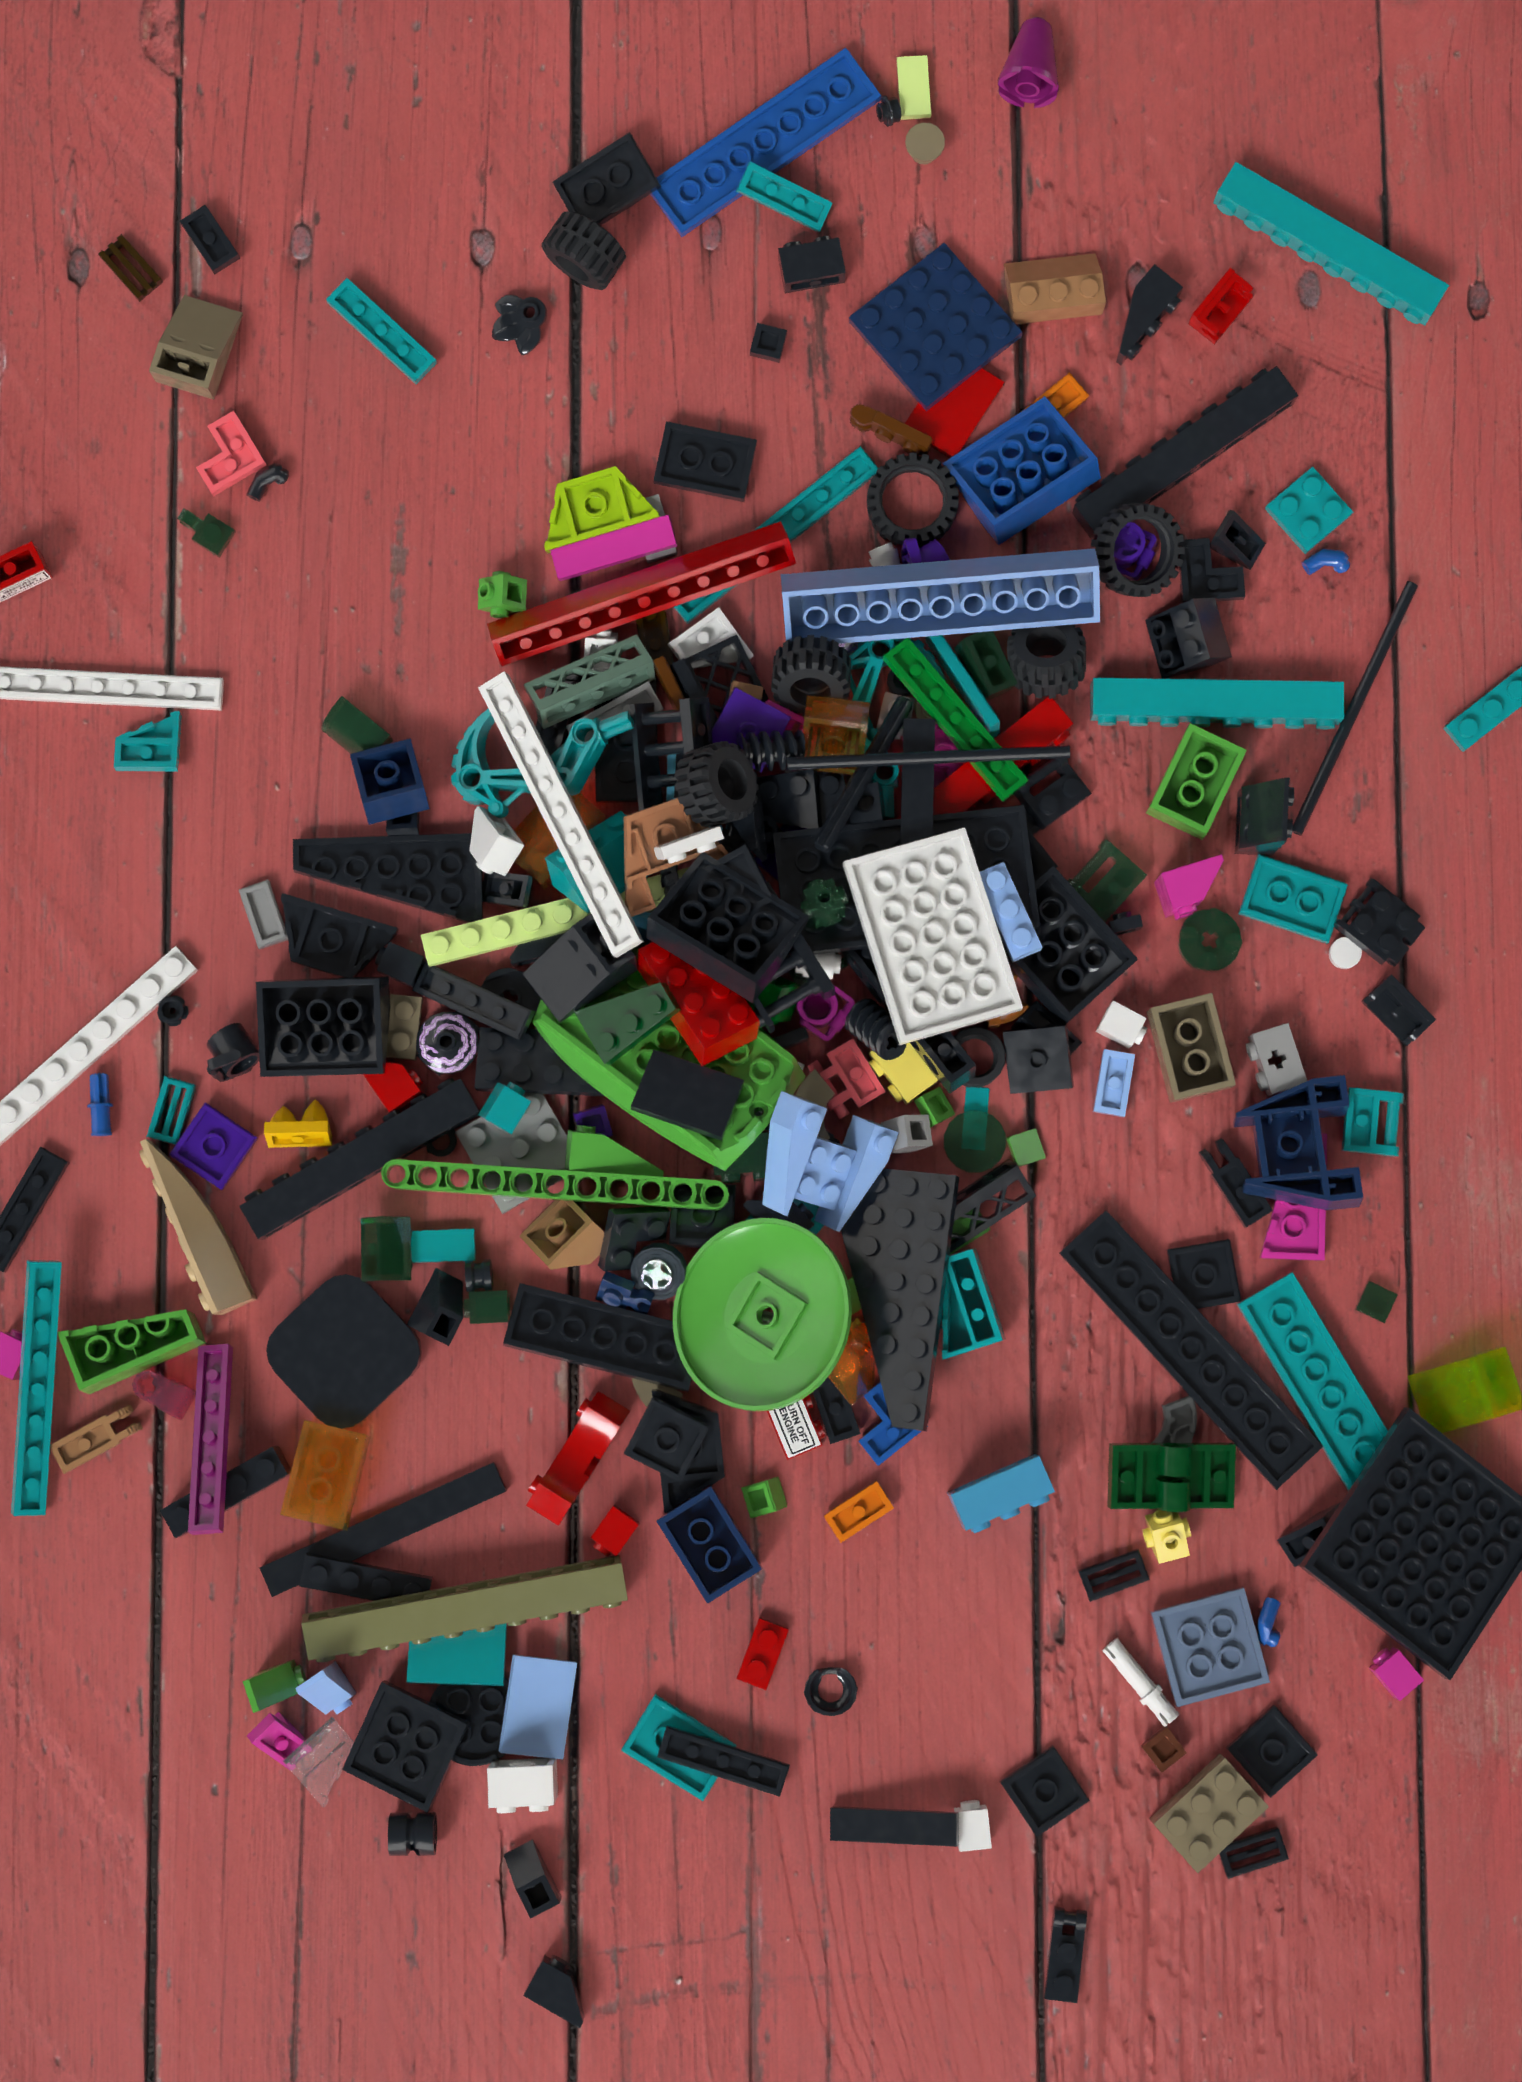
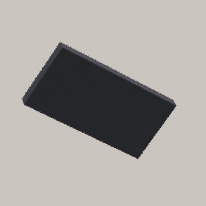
M656 679V680H653V681H651V682H649V683H650L651 687L653 688V690H654V692H655V694H656V696H657V679ZM617 696L611 700H608L602 704L595 706L594 711L606 705L607 703L617 699L620 696ZM632 729L608 739V744H606L595 765L596 803L638 802Z

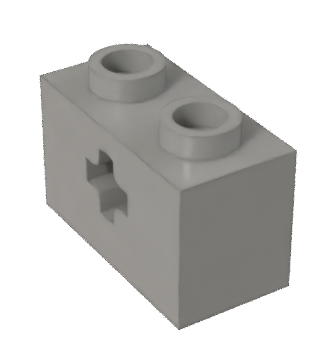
M1289 1023L1254 1033L1248 1037L1249 1043H1246L1247 1054L1251 1061H1256L1259 1073L1255 1074L1260 1091H1265L1267 1097L1284 1092L1307 1081ZM1272 1053L1275 1058H1281V1063L1277 1067L1275 1064L1269 1065L1268 1063Z

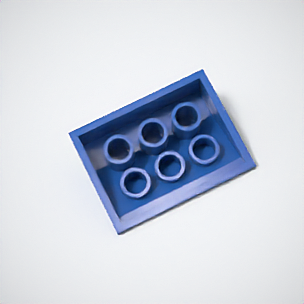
M1046 397L1032 404L943 463V466L949 469L951 477H954L957 488L982 526L998 545L1101 479L1098 458Z

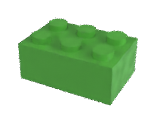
M1190 723L1174 752L1146 814L1203 840L1214 821L1247 750Z

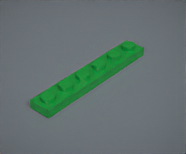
M909 638L904 639L883 656V661L932 719H935L937 725L959 750L1001 748ZM1012 760L969 762L1002 802L1028 782V778Z

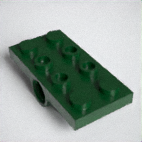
M1109 1443L1107 1507L1110 1509H1159L1167 1512H1187L1190 1509L1234 1508L1236 1444Z

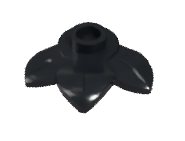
M516 295L504 296L495 303V307L501 316L493 325L492 338L498 341L515 340L519 353L524 356L530 353L541 340L540 326L546 320L547 309L541 300L534 297H528L523 300ZM533 307L535 314L532 318H528L526 312L529 308Z

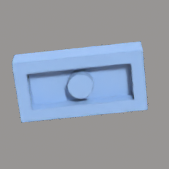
M1103 1050L1093 1112L1125 1117L1135 1054Z

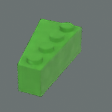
M186 1309L145 1316V1318L127 1319L106 1325H93L83 1329L57 1332L79 1391L89 1395L206 1344L195 1314Z

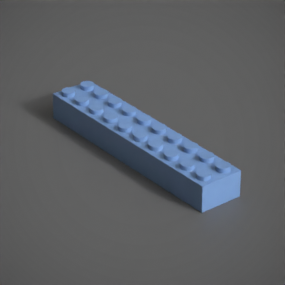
M1095 548L781 574L786 641H794V637L798 636L805 638L807 635H814L817 638L824 636L827 637L828 641L835 640L841 644L1100 622L1099 563Z

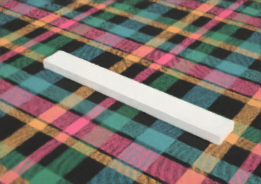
M0 666V699L222 711L223 678Z

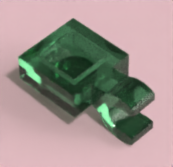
M183 508L177 517L180 520L179 523L196 532L192 537L194 543L219 558L236 533L233 528L209 513L202 521L192 512Z

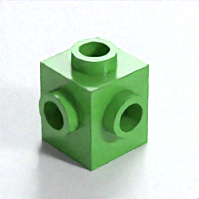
M503 571L492 572V576L479 579L478 610L490 612V617L500 619L509 617L510 613L525 611L527 580L511 576L510 573Z

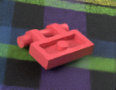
M853 1038L826 1054L832 1066L824 1070L818 1060L807 1066L810 1072L816 1069L835 1093L827 1106L830 1111L834 1110L839 1120L850 1114L844 1103L851 1098L859 1109L885 1093L884 1088ZM835 1075L839 1076L846 1088L840 1094H838L830 1081V1078Z

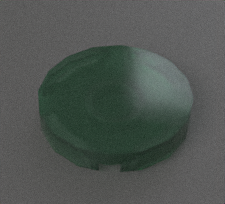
M969 1110L957 1115L948 1124L943 1136V1148L948 1160L956 1168L967 1173H981L993 1168L1001 1160L1006 1148V1134L1001 1123L993 1115L982 1111Z

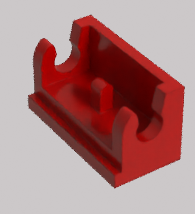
M1229 268L1194 311L1188 324L1215 345L1252 300L1254 295L1250 292L1253 290V287L1236 274L1232 268Z

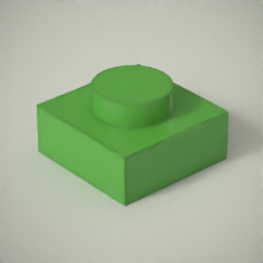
M941 1087L914 1100L920 1114L929 1115L930 1128L955 1115Z

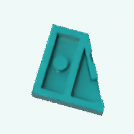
M180 711L171 712L170 717L153 724L151 721L140 726L136 731H129L115 738L114 753L115 770L178 772L182 720Z

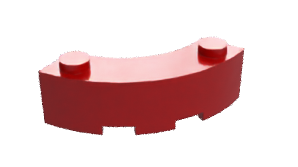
M599 1391L591 1401L586 1398L576 1413L581 1418L543 1478L537 1475L530 1485L528 1492L532 1496L526 1506L559 1526L599 1464L607 1448L612 1443L630 1410Z

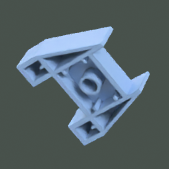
M781 1091L770 1120L762 1205L785 1216H788L794 1199L817 1205L819 1208L814 1220L840 1232L887 1164L899 1132L879 1123L853 1115L843 1144L817 1137L827 1108L807 1099Z

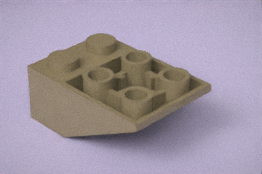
M184 295L158 342L149 369L154 380L158 383L214 400L243 313Z

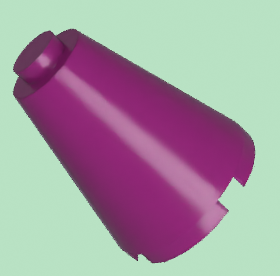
M1033 17L1023 22L998 78V92L1000 96L1015 106L1024 107V102L1034 103V108H1041L1054 102L1057 97L1059 84L1052 26L1040 17Z

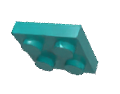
M1311 467L1265 507L1269 515L1305 555L1354 513L1314 467Z

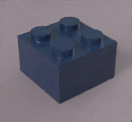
M411 738L350 754L369 825L430 809Z

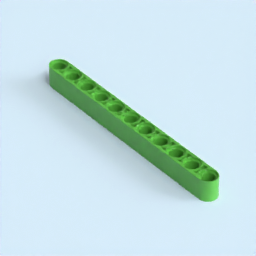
M400 1159L388 1161L383 1166L381 1172L384 1183L398 1190L720 1210L725 1207L729 1200V1191L725 1184L721 1181ZM395 1166H402L405 1170V1178L399 1183H393L389 1175ZM427 1168H434L437 1172V1179L431 1185H425L421 1180L422 1172ZM459 1170H465L469 1175V1181L463 1187H456L453 1183V1176ZM490 1172H497L501 1177L500 1185L491 1190L486 1188L484 1183L486 1175ZM522 1174H528L533 1180L532 1187L524 1192L519 1191L516 1187L517 1178ZM554 1176H559L564 1180V1189L559 1193L553 1194L548 1190V1181ZM586 1178H591L596 1182V1191L589 1196L582 1195L579 1191L581 1181ZM618 1180L625 1181L628 1185V1192L622 1198H616L611 1193L612 1184ZM650 1182L656 1183L660 1187V1194L654 1200L644 1198L642 1193L643 1187ZM685 1184L692 1189V1196L686 1202L677 1201L674 1197V1191L679 1185ZM715 1186L721 1188L724 1192L723 1200L718 1204L709 1203L706 1200L707 1190Z

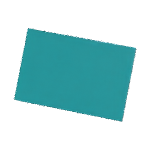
M1258 854L1238 914L1328 944L1348 884Z
M507 1623L495 1625L493 1630L487 1632H477L476 1629L463 1631L461 1636L455 1638H445L444 1635L431 1637V1641L423 1644H413L410 1641L407 1683L504 1686Z
M654 1694L621 1751L701 1801H704L718 1777L658 1758L657 1755L666 1726L676 1727L735 1747L737 1744Z

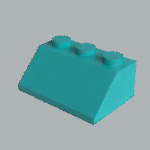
M622 811L588 830L620 894L625 891L624 816H627ZM558 848L545 857L552 885L589 914L591 912Z

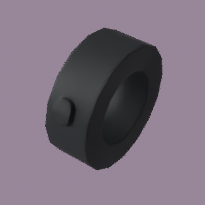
M456 1131L444 1132L450 1138L449 1146L446 1149L437 1150L431 1142L425 1145L427 1152L438 1157H445L451 1154L457 1145Z

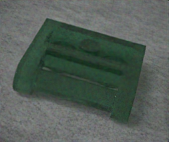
M1104 839L1098 845L1099 850L1073 879L1069 878L1067 881L1101 919L1106 922L1146 878L1147 874L1112 843ZM1108 858L1116 862L1089 893L1082 888Z

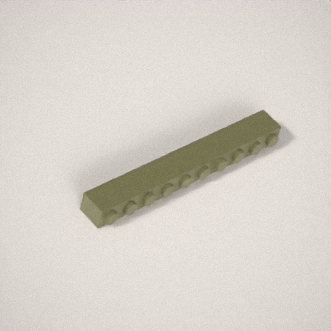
M620 1555L302 1614L301 1624L308 1661L316 1659L317 1662H328L335 1659L336 1655L348 1653L349 1656H360L367 1653V1649L380 1647L381 1650H391L399 1647V1643L412 1641L413 1644H423L431 1641V1637L442 1635L445 1638H455L461 1636L463 1631L476 1629L477 1632H487L493 1630L495 1625L508 1623V1626H519L525 1624L527 1619L539 1617L540 1620H550L558 1617V1613L569 1611L572 1614H582L590 1611V1607L603 1605V1608H614L620 1606L622 1601H627L628 1597Z

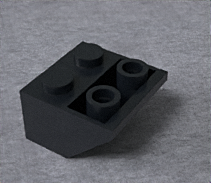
M1193 598L1145 620L1162 679L1204 669L1232 657L1215 598Z

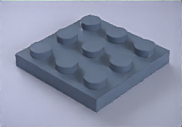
M1243 1587L1150 1612L1176 1707L1270 1683L1246 1592Z

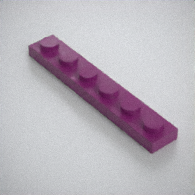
M229 1343L198 1346L188 1532L192 1535L223 1533L233 1358V1347Z

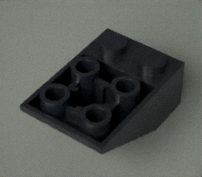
M1280 778L1243 786L1237 792L1234 854L1272 856L1286 843L1287 838L1292 837L1293 819L1288 818V808L1293 806L1294 787H1289L1290 778Z
M589 914L565 932L523 973V976L557 1021L561 1023L574 1014V1011L580 1010L638 969L636 956L631 950L617 958L612 956L592 914Z

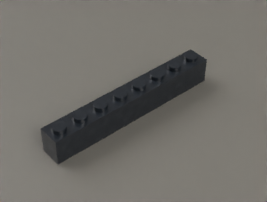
M1277 366L1270 371H1267L1266 368L1262 369L1251 378L1252 383L1243 389L1240 385L1226 395L1227 400L1219 406L1216 403L1208 406L1202 411V418L1194 423L1191 420L1185 422L1175 431L1177 435L1170 440H1167L1166 437L1162 438L1150 448L1152 450L1151 453L1143 458L1141 455H1138L1125 465L1127 469L1119 475L1115 472L1111 473L1100 482V488L1094 492H1091L1089 489L1075 499L1076 504L1072 514L1090 539L1097 540L1098 536L1093 533L1096 527L1103 526L1100 520L1103 517H1109L1108 512L1112 509H1119L1118 506L1130 503L1150 504L1294 405L1299 395Z
M453 1077L445 1080L437 1086L439 1091L429 1097L424 1093L409 1102L410 1108L401 1113L398 1109L388 1113L382 1118L384 1123L375 1128H372L371 1125L362 1128L354 1134L356 1139L346 1145L344 1141H341L327 1149V1156L320 1160L313 1157L299 1166L301 1171L290 1176L289 1173H285L272 1181L273 1187L262 1192L261 1189H258L245 1196L246 1202L239 1207L257 1239L264 1240L372 1178L382 1172L383 1166L388 1161L395 1159L403 1160L425 1147V1145L446 1135L445 1131L454 1130L479 1116L480 1110L461 1079L455 1081Z

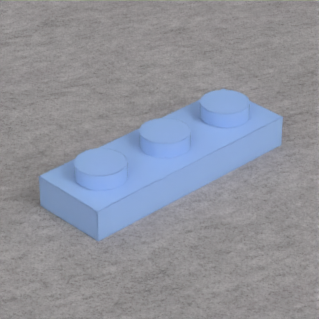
M1002 862L980 871L999 934L1012 962L1041 951L1042 945L1005 863Z

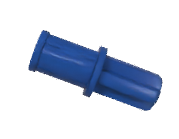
M95 1073L90 1075L91 1104L87 1105V1108H91V1136H111L110 1107H113V1103H110L109 1076L105 1073Z

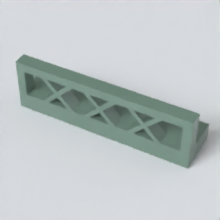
M636 634L524 684V688L536 708L540 725L545 729L629 692L648 681L656 680L654 663ZM633 647L636 648L640 655L631 660L621 658L624 651ZM601 661L611 663L610 668L606 671L599 672L593 670L594 665ZM572 674L583 676L581 682L574 685L564 683L566 677ZM545 686L555 688L551 695L542 699L535 692Z

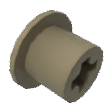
M923 122L916 124L908 131L905 146L915 162L926 165L941 155L945 146V138L943 132L937 126Z

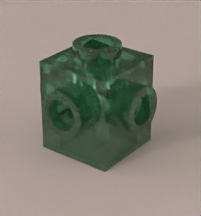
M823 878L814 880L806 886L807 889L803 890V901L800 902L803 913L810 916L809 919H812L816 929L821 926H832L841 921L842 917H845L844 904L848 903V898L841 885L836 887L833 878L826 881ZM826 897L830 898V900L826 903H822L819 901Z

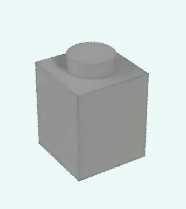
M902 1115L881 1122V1125L899 1132L891 1153H912L933 1146L929 1115Z

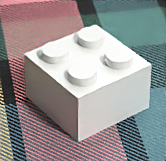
M557 1759L497 1760L491 1762L487 1768L489 1808H497V1813L516 1812V1808L529 1806L530 1812L548 1811L549 1806L554 1805L558 1798Z

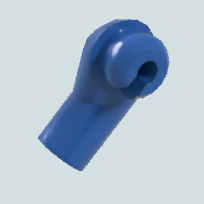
M1322 549L1304 560L1302 567L1308 575L1313 574L1324 566H1332L1334 571L1344 573L1350 568L1349 556L1341 550Z
M1269 1597L1265 1598L1258 1618V1640L1263 1646L1267 1644L1269 1647H1276L1281 1635L1279 1631L1272 1628L1281 1603Z

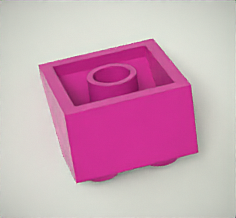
M1222 854L1163 872L1159 875L1154 885L1165 918L1174 915L1175 920H1179L1193 915V912L1197 910V906L1204 900L1224 861Z

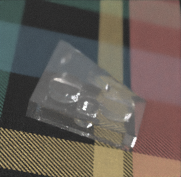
M331 1717L284 1759L283 1762L324 1808L330 1800L328 1794L334 1781H338L342 1773L343 1762L348 1757L354 1741L336 1720Z

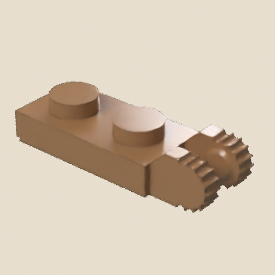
M128 1405L109 1416L104 1415L51 1444L50 1449L63 1474L122 1443V1440L142 1430L143 1427L139 1422L131 1424L125 1430L117 1433L112 1424L131 1415L134 1411L132 1406Z

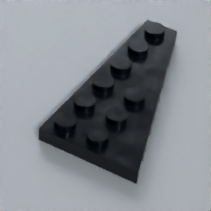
M472 833L293 839V870L295 873L467 923L483 919L482 870L476 866L477 861L469 851Z

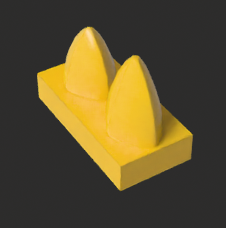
M314 1100L307 1107L301 1121H296L293 1113L283 1106L273 1115L270 1122L264 1123V1135L268 1148L332 1146V1133L325 1109L317 1100Z

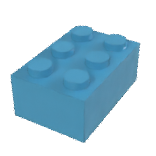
M1033 1454L947 1492L962 1528L966 1531L971 1529L973 1533H977L991 1526L990 1520L1000 1516L1001 1519L1007 1520L1020 1514L1019 1507L1028 1503L1030 1506L1036 1507L1050 1500L1049 1494L1055 1492L1040 1456Z

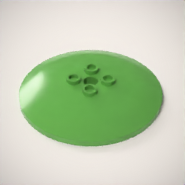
M757 1218L742 1221L725 1228L710 1238L693 1256L686 1267L685 1280L677 1288L673 1308V1332L677 1351L685 1369L694 1382L709 1396L734 1408L748 1411H771L792 1405L804 1399L815 1391L831 1374L846 1346L852 1318V1301L848 1280L841 1263L831 1248L816 1234L800 1225L776 1218ZM771 1307L774 1317L769 1324L765 1325L762 1322V1313L765 1309Z

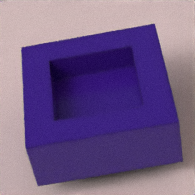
M603 1104L573 1113L576 1126H595V1132L604 1134L607 1137L613 1136Z

